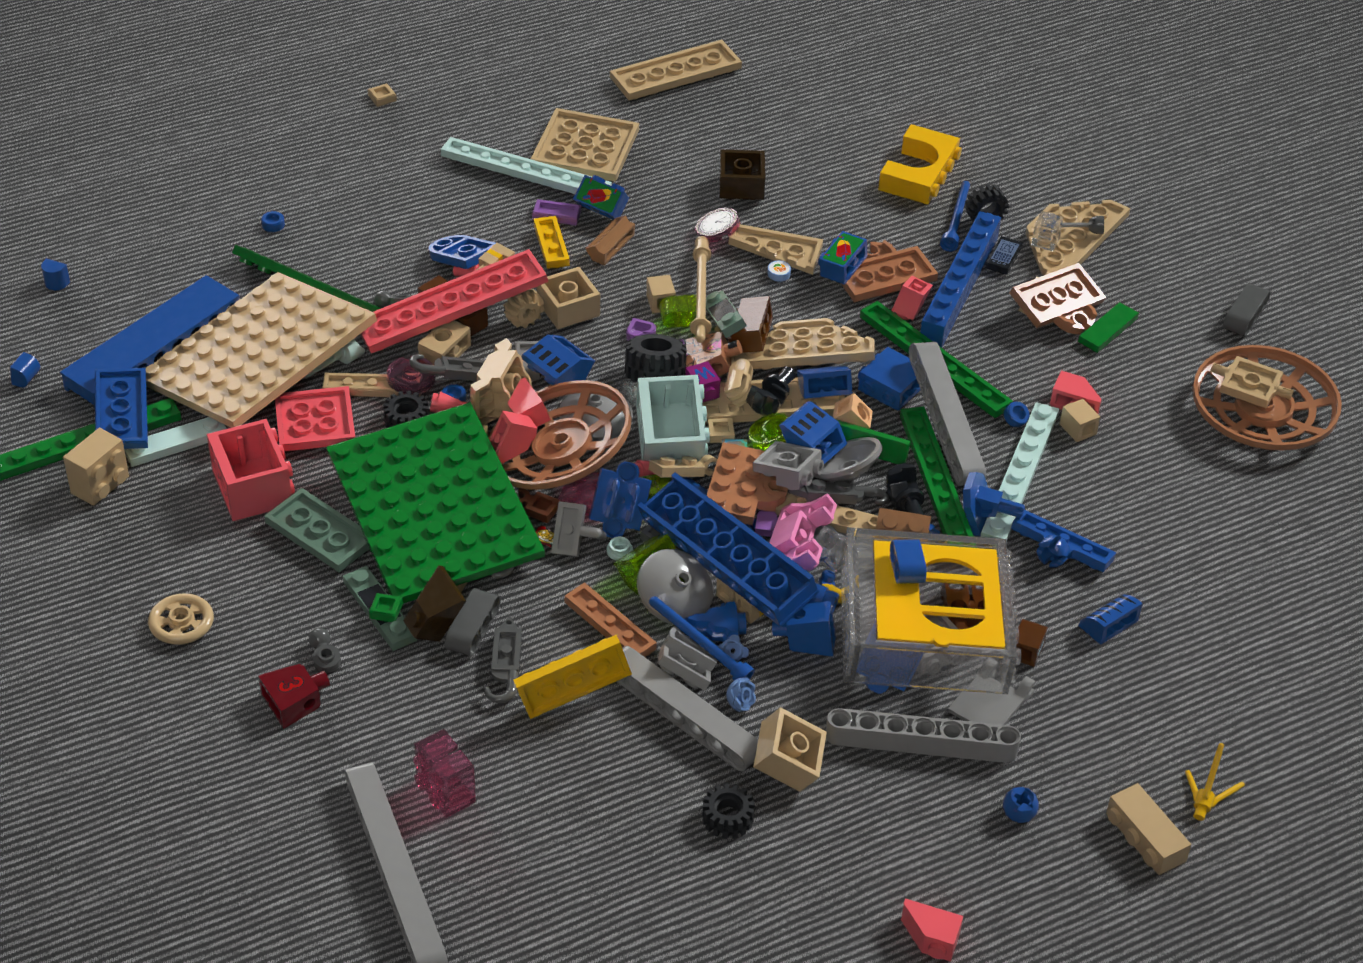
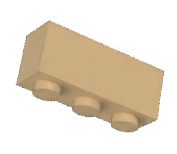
M1138 783L1110 796L1106 812L1108 819L1125 835L1127 842L1137 849L1142 855L1144 862L1149 867H1152L1158 875L1187 862L1192 844Z

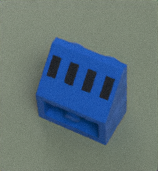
M549 334L521 356L522 360L528 363L527 367L530 370L541 373L545 376L544 380L551 385L586 380L595 362L594 359L563 336Z
M812 401L806 402L779 425L786 443L820 449L824 464L847 445L840 423Z

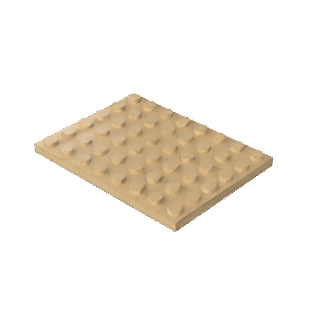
M277 272L260 286L254 288L245 297L236 301L225 312L218 314L207 325L202 326L190 338L184 339L172 351L166 352L154 364L147 366L146 387L231 428L240 426L377 321L374 312Z

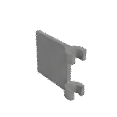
M988 655L978 673L948 708V712L963 721L1006 725L1023 702L1030 699L1035 689L1032 687L1036 681L1026 676L1021 681L1017 690L993 677L997 672L995 666L998 660Z

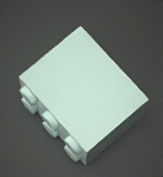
M698 375L638 378L636 411L642 460H660V457L663 456L682 459L683 456H690L699 461L704 455H708L707 443L710 442L709 428H705L707 409L702 403V399H704V385L699 384Z

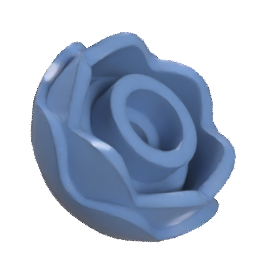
M743 677L734 680L729 685L726 697L734 710L738 712L748 711L750 706L755 703V684L749 681V678Z

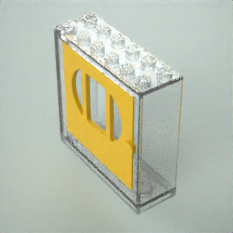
M847 527L841 560L843 682L1008 694L1010 684H1015L1016 681L1015 665H1020L1021 649L1016 648L1019 640V629L1014 628L1017 621V609L1012 607L1015 602V589H1012L1010 586L1013 583V569H1009L1012 555L1011 550H1007L1006 539ZM919 539L926 562L925 582L982 586L984 609L921 605L919 583L897 584L895 581L890 559L891 540ZM924 615L983 619V621L967 629H949L936 625Z

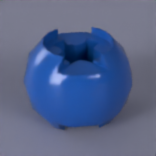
M1017 787L1012 788L1006 793L1003 799V809L1005 815L1012 821L1024 823L1029 822L1036 816L1039 810V802L1036 794L1029 788Z

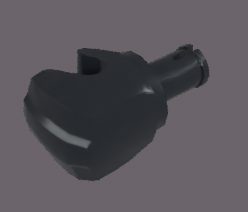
M785 366L778 375L770 374L762 381L763 389L752 385L747 395L746 403L749 404L753 411L760 415L773 416L782 407L790 393L788 385L795 379V371L791 367Z
M906 463L895 465V467L888 470L885 482V490L891 503L898 511L924 515L921 505L924 503L925 498L917 484L916 467L913 464Z

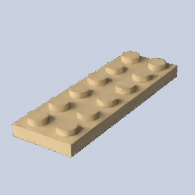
M718 40L611 70L610 78L628 100H633L742 69V61L723 40Z

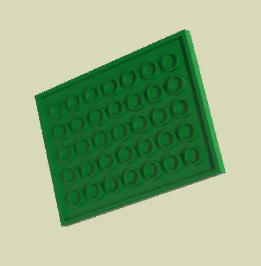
M471 402L326 447L330 461L390 595L403 597V603L418 598L439 565L445 568L455 585L458 586L545 557V550Z

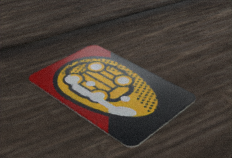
M540 526L535 531L540 542L552 548L554 531Z

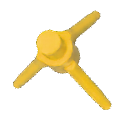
M1223 743L1218 744L1205 789H1199L1198 791L1191 771H1185L1195 802L1193 817L1200 821L1205 819L1206 813L1210 812L1211 808L1218 802L1245 786V783L1241 781L1216 797L1211 791L1222 756Z

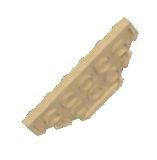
M1102 200L1101 204L1090 205L1089 201L1073 202L1071 206L1060 207L1059 204H1049L1026 228V236L1041 274L1044 276L1047 270L1055 272L1077 263L1081 265L1129 216L1130 208L1113 200ZM1094 216H1104V234H1094L1089 231L1088 227H1057L1055 229L1056 232L1049 227L1044 229L1049 224L1046 217L1050 221L1057 220V223H1088Z
M828 318L783 321L773 325V330L768 333L763 351L731 357V364L738 359H746L753 366V369L769 370L785 366L794 368L803 365L818 366L829 363L867 362L875 360V341L869 336L865 338L858 336L857 331L849 327L835 326L834 321Z

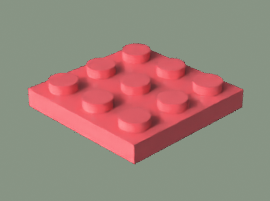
M349 386L285 392L275 399L279 445H283L284 451L323 448L355 438Z

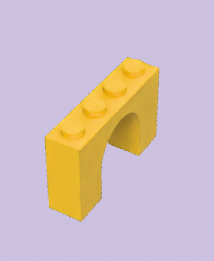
M911 124L903 136L901 154L925 160L932 165L917 168L888 160L880 172L878 190L928 205L931 199L938 195L940 184L944 185L947 173L952 172L955 160L960 158L962 148L959 147L960 138Z

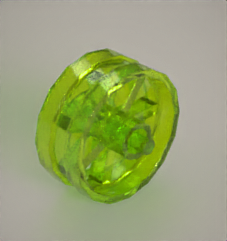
M774 413L763 416L755 421L748 432L753 448L765 451L775 441L786 443L779 425L788 417L785 414Z

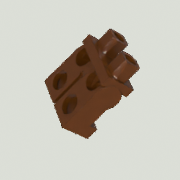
M942 583L941 599L943 600L944 607L984 609L983 589H977L976 585L968 586L965 584H961V589H950L949 585L951 583ZM948 617L958 629L971 628L983 621V619Z

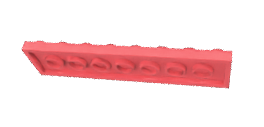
M530 249L374 311L377 321L363 331L360 336L372 354L547 283V274Z

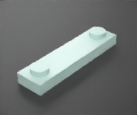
M207 417L148 436V448L124 449L131 467L207 444V434L227 428L223 423Z

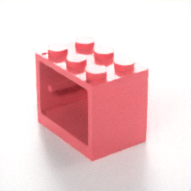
M267 419L207 434L212 471L232 521L270 512L295 493L293 481L289 478L293 476L290 461L285 462L286 455L283 445L277 444L279 440L275 427L270 428Z

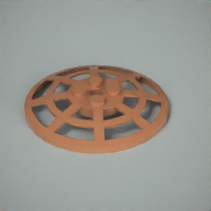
M1244 345L1224 349L1207 358L1199 367L1194 378L1193 398L1203 418L1223 435L1256 448L1282 451L1311 446L1323 440L1333 431L1341 414L1342 402L1340 393L1330 376L1307 358L1281 348ZM1236 356L1248 358V360L1259 363L1258 358H1267L1290 364L1296 367V369L1289 377L1283 374L1280 386L1295 389L1305 401L1295 402L1293 397L1289 400L1276 395L1271 399L1267 408L1235 398L1234 403L1222 402V393L1219 391L1224 376L1210 372L1212 364L1214 362L1222 364L1229 360H1234ZM1208 373L1219 382L1214 390L1213 400L1200 397L1199 395L1200 385ZM1304 373H1307L1322 386L1328 397L1314 400L1309 391L1298 382ZM1331 405L1332 415L1328 427L1322 429L1312 426L1316 418V408ZM1205 406L1215 408L1221 419L1230 427L1227 428L1217 421L1207 411ZM1224 410L1236 411L1242 420L1238 423L1233 422ZM1308 410L1306 422L1302 423L1293 419L1294 411ZM1250 425L1265 428L1267 435L1255 433L1246 428ZM1288 425L1297 430L1278 435L1276 428ZM1305 432L1315 435L1296 442H1282V440L1295 438Z
M589 380L558 383L536 391L543 402L563 395L581 394L577 405L565 406L548 412L551 420L544 423L545 427L536 434L535 439L529 446L532 447L535 455L522 460L520 455L512 458L513 462L502 464L505 472L518 469L525 476L535 478L532 481H523L508 477L512 486L529 490L559 487L586 477L607 463L620 450L627 439L632 417L625 397L608 384ZM591 394L607 397L617 404L607 414L598 408L587 406ZM623 411L625 416L624 427L619 437L611 439L613 431L611 420ZM574 413L572 418L553 420L555 417ZM584 414H589L599 420L588 427L582 421ZM496 424L494 425V427H493L492 430H491V433H490V435H489V437H488L489 440H490V437H491V435H492V433H493V431H494V428H495ZM605 427L604 440L592 442V434ZM606 448H609L605 454L599 457ZM588 450H597L589 459L581 463L579 458ZM537 462L545 465L540 473L526 468V466ZM570 464L572 469L563 472L552 473L559 466Z

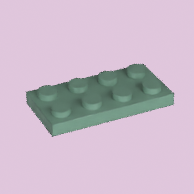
M303 488L264 515L266 524L338 572H341L370 549L358 524Z

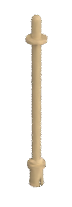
M705 236L696 238L695 249L693 250V258L697 262L696 318L690 324V331L696 336V340L699 343L705 341V335L710 333L712 328L711 322L706 319V262L711 258V250L709 249V239Z

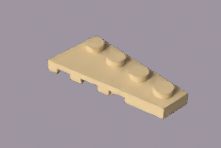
M734 223L729 236V245L773 261H785L791 267L813 275L823 247V239Z

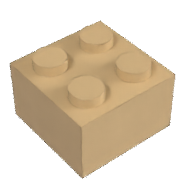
M580 267L547 276L548 282L537 287V293L544 301V312L557 329L600 316V293Z
M100 427L63 456L71 494L93 506L129 477L123 440Z
M780 707L761 722L753 767L801 792L820 777L827 732Z

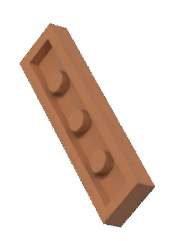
M585 582L565 595V604L606 638L617 635L622 648L629 646L644 657L657 649L656 641Z

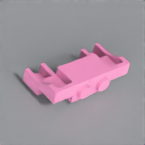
M827 493L808 503H790L783 507L769 543L807 571L813 570L819 564L823 550L813 538L817 527L827 526L833 521L837 504Z

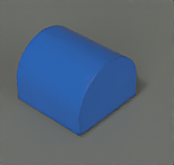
M47 258L42 262L41 268L46 288L54 291L61 290L70 283L67 264Z
M23 352L10 366L12 385L22 388L26 387L39 372L40 363L35 357Z

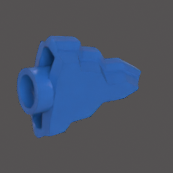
M735 601L721 603L720 607L709 608L705 613L693 614L684 618L704 636L714 641L724 642L731 635L739 636L746 634V613L738 612Z

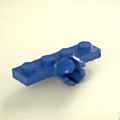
M1024 510L1021 518L1016 517L1013 520L1012 530L1024 537H1029L1039 542V547L1036 551L1038 558L1043 564L1051 560L1052 562L1049 564V567H1059L1067 559L1071 558L1089 565L1092 569L1104 572L1115 559L1116 552L1027 510Z

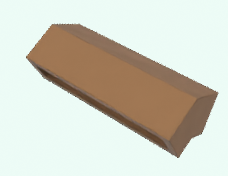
M626 215L615 218L585 248L591 259L605 266L635 235V224L630 222Z

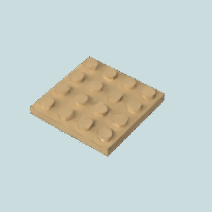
M556 108L531 160L592 177L596 175L606 181L616 182L639 132V123Z

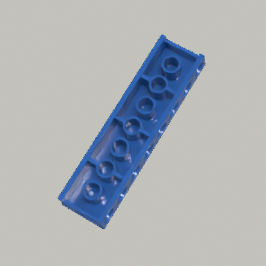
M205 275L60 371L64 389L66 391H74L92 403L95 409V370L146 368L154 364L155 357H162L166 352L172 351L173 345L178 344L180 341L182 342L186 338H190L192 332H197L202 326L207 325L210 320L216 318L218 314L225 312L228 306L231 307L239 300L240 296Z
M676 472L671 475L673 480L645 504L640 502L637 505L642 519L682 551L692 555L705 569L780 627L819 593L813 575Z

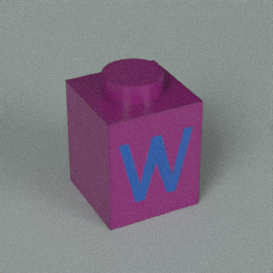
M708 361L686 367L685 375H698L699 384L704 385V399H702V403L720 398V378Z

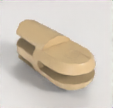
M738 359L731 364L724 389L727 398L737 407H742L746 403L753 375V366L746 359Z

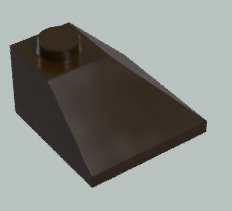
M439 565L403 620L415 639L440 642L466 603L465 598L443 566Z

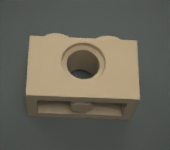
M453 320L450 323L434 328L418 343L419 354L424 355V358L419 359V362L434 365L435 360L442 358V356L457 358L461 356L471 346L470 327Z

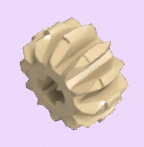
M529 289L514 297L507 298L508 302L503 304L506 318L517 328L520 326L527 328L529 323L534 325L536 319H542L540 313L545 311L543 298L534 289Z

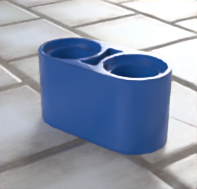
M891 540L890 559L896 583H925L926 562L920 540Z

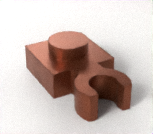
M519 488L518 497L521 498L519 500L527 516L548 523L558 511L560 500L538 491L533 496L530 495L528 490Z

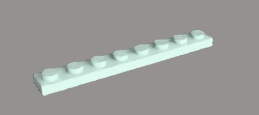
M450 137L441 148L442 157L572 194H576L585 175ZM605 180L606 184L612 186V182Z
M1038 402L1035 403L999 491L1003 492V499L1020 504L1023 503L1057 420L1059 408ZM997 512L996 517H987L980 540L1005 547L1012 530L1013 520L1016 517Z

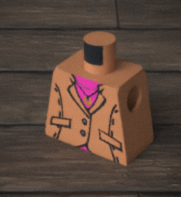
M721 332L705 335V341L702 343L697 342L696 337L686 339V367L708 361L719 377L729 372L731 357L742 354V346L739 340L728 343Z

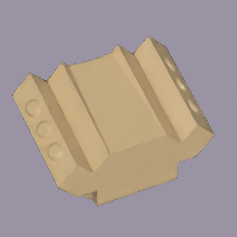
M507 338L495 344L494 352L487 356L477 373V382L470 385L471 404L482 426L499 418L502 411L511 412L507 403L520 379L525 377L532 386L531 378L523 366L522 357L518 354L517 350H510L512 344Z

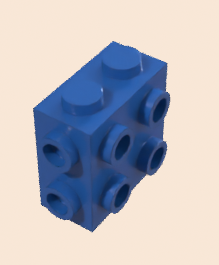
M889 347L880 354H876L875 360H872L867 366H863L858 373L859 391L897 411L921 390L909 357Z

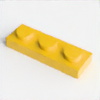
M556 216L534 218V229L546 268L570 266L569 255Z

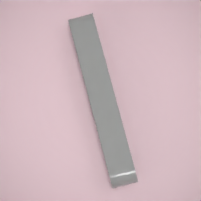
M912 343L909 347V359L955 483L958 486L965 485L969 472L983 473L986 480L985 465L938 343Z
M629 646L622 648L632 675L616 682L736 770L745 771L754 763L758 744L756 737Z
M842 708L831 710L828 713L826 723V739L829 743L837 746L1004 763L1012 762L1017 758L1021 740L1019 730L1009 725Z

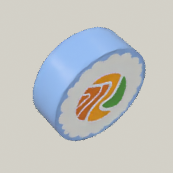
M773 261L768 265V277L777 282L786 281L790 278L791 266L785 261Z

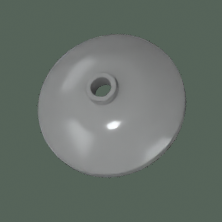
M581 393L569 394L562 401L559 408L577 405ZM591 394L587 406L598 408L607 414L617 404L607 397ZM626 399V401H627V403H628V405H629V408H630V410H631V417H632V414H633V413H632V407H631L629 401ZM623 411L611 420L613 430L611 439L621 434L625 424ZM574 413L559 416V419L572 418ZM584 414L582 421L588 427L599 420L589 414ZM605 427L592 434V441L604 440Z
M871 437L848 440L847 445L824 464L822 474H815L813 477L834 482L856 480L877 461L882 452V445L878 439Z
M676 549L660 550L650 555L639 569L637 576L639 596L649 612L658 619L672 624L650 606L649 599L653 596L658 597L683 619L693 614L705 613L709 609L713 599L712 580L708 571L692 555ZM679 577L683 578L685 583L680 581Z

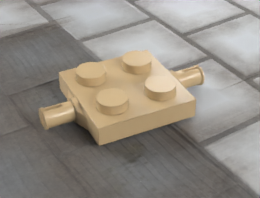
M1236 356L1234 362L1228 367L1214 362L1210 370L1212 373L1224 376L1219 392L1267 408L1271 399L1276 395L1290 400L1294 390L1280 386L1283 376L1282 371Z

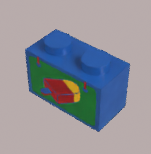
M584 175L573 199L578 205L614 220L617 217H621L629 197L624 192L625 188L613 183L610 186L599 176L593 175L591 178Z
M842 231L837 238L832 240L826 252H823L819 257L820 276L845 285L867 258V239Z

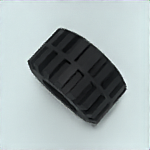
M646 334L636 336L626 343L624 373L627 378L638 383V378L685 376L686 345L682 341L667 335Z

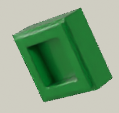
M376 593L369 610V619L388 622L396 621L403 605V597Z

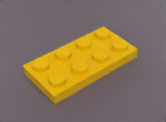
M614 635L582 650H577L573 654L557 661H552L532 672L525 673L513 679L526 711L530 719L630 676L632 673L617 635Z

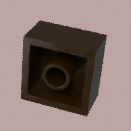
M721 149L719 198L764 200L766 179L765 151Z

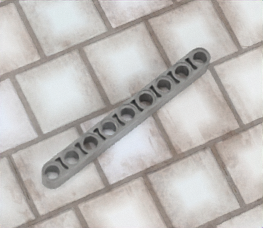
M369 762L345 769L348 789L412 963H448L443 943L374 763Z

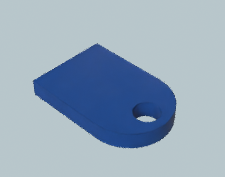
M454 235L431 243L429 245L430 258L434 261L469 269L479 264V257L496 243L466 235Z

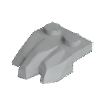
M674 626L669 631L659 651L658 664L666 673L671 675L675 673L683 678L689 686L693 688L699 687L705 691L711 683V671L717 664V659Z

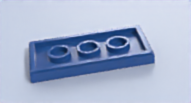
M146 368L95 370V431L100 427L122 439L124 449L148 448Z

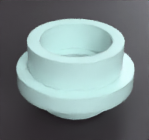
M614 537L607 545V555L613 560H626L633 553V547L625 537Z

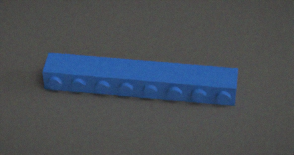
M979 211L922 319L920 332L933 342H937L941 348L998 239L1001 223L1000 216Z

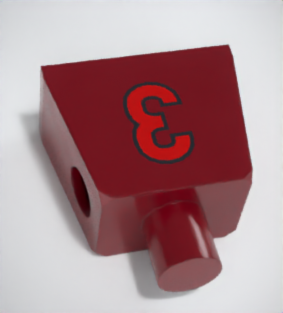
M301 664L258 676L261 695L283 729L318 709L321 705L319 690L330 686V681L325 671L310 676Z

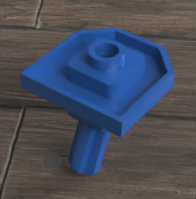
M969 472L963 488V508L973 536H981L987 517H996L997 512L1021 518L1025 510L1023 504L1003 499V492L988 488L984 474L979 472Z

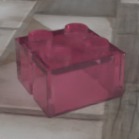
M445 729L414 743L415 756L413 757V762L417 773L414 775V779L419 789H425L428 793L430 802L436 810L440 809L447 818L476 803L474 766L461 749L448 755L457 750L458 746Z

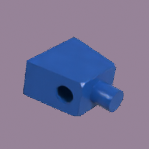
M831 601L807 603L782 627L773 622V636H788L789 648L794 652L834 656L836 631Z

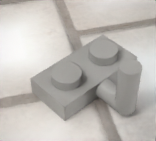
M559 501L551 550L552 554L579 557L582 536L596 538L600 541H604L607 538L605 531L595 527L583 526L586 505Z

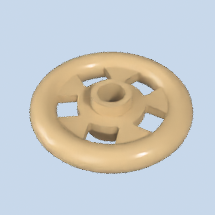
M175 594L162 599L152 608L148 617V626L151 633L162 642L174 645L188 644L200 639L210 630L214 620V613L210 604L197 595ZM180 604H189L191 605V607L189 609L187 606H183ZM165 610L170 611L167 618L161 616ZM194 614H203L202 620H195ZM166 625H169V627L173 630L167 632L162 628ZM190 627L194 629L190 632L182 633L183 630H187Z

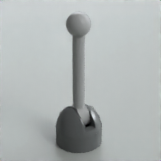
M1094 216L1088 223L1055 222L1052 226L1054 229L1057 227H1088L1089 231L1094 234H1104V216Z

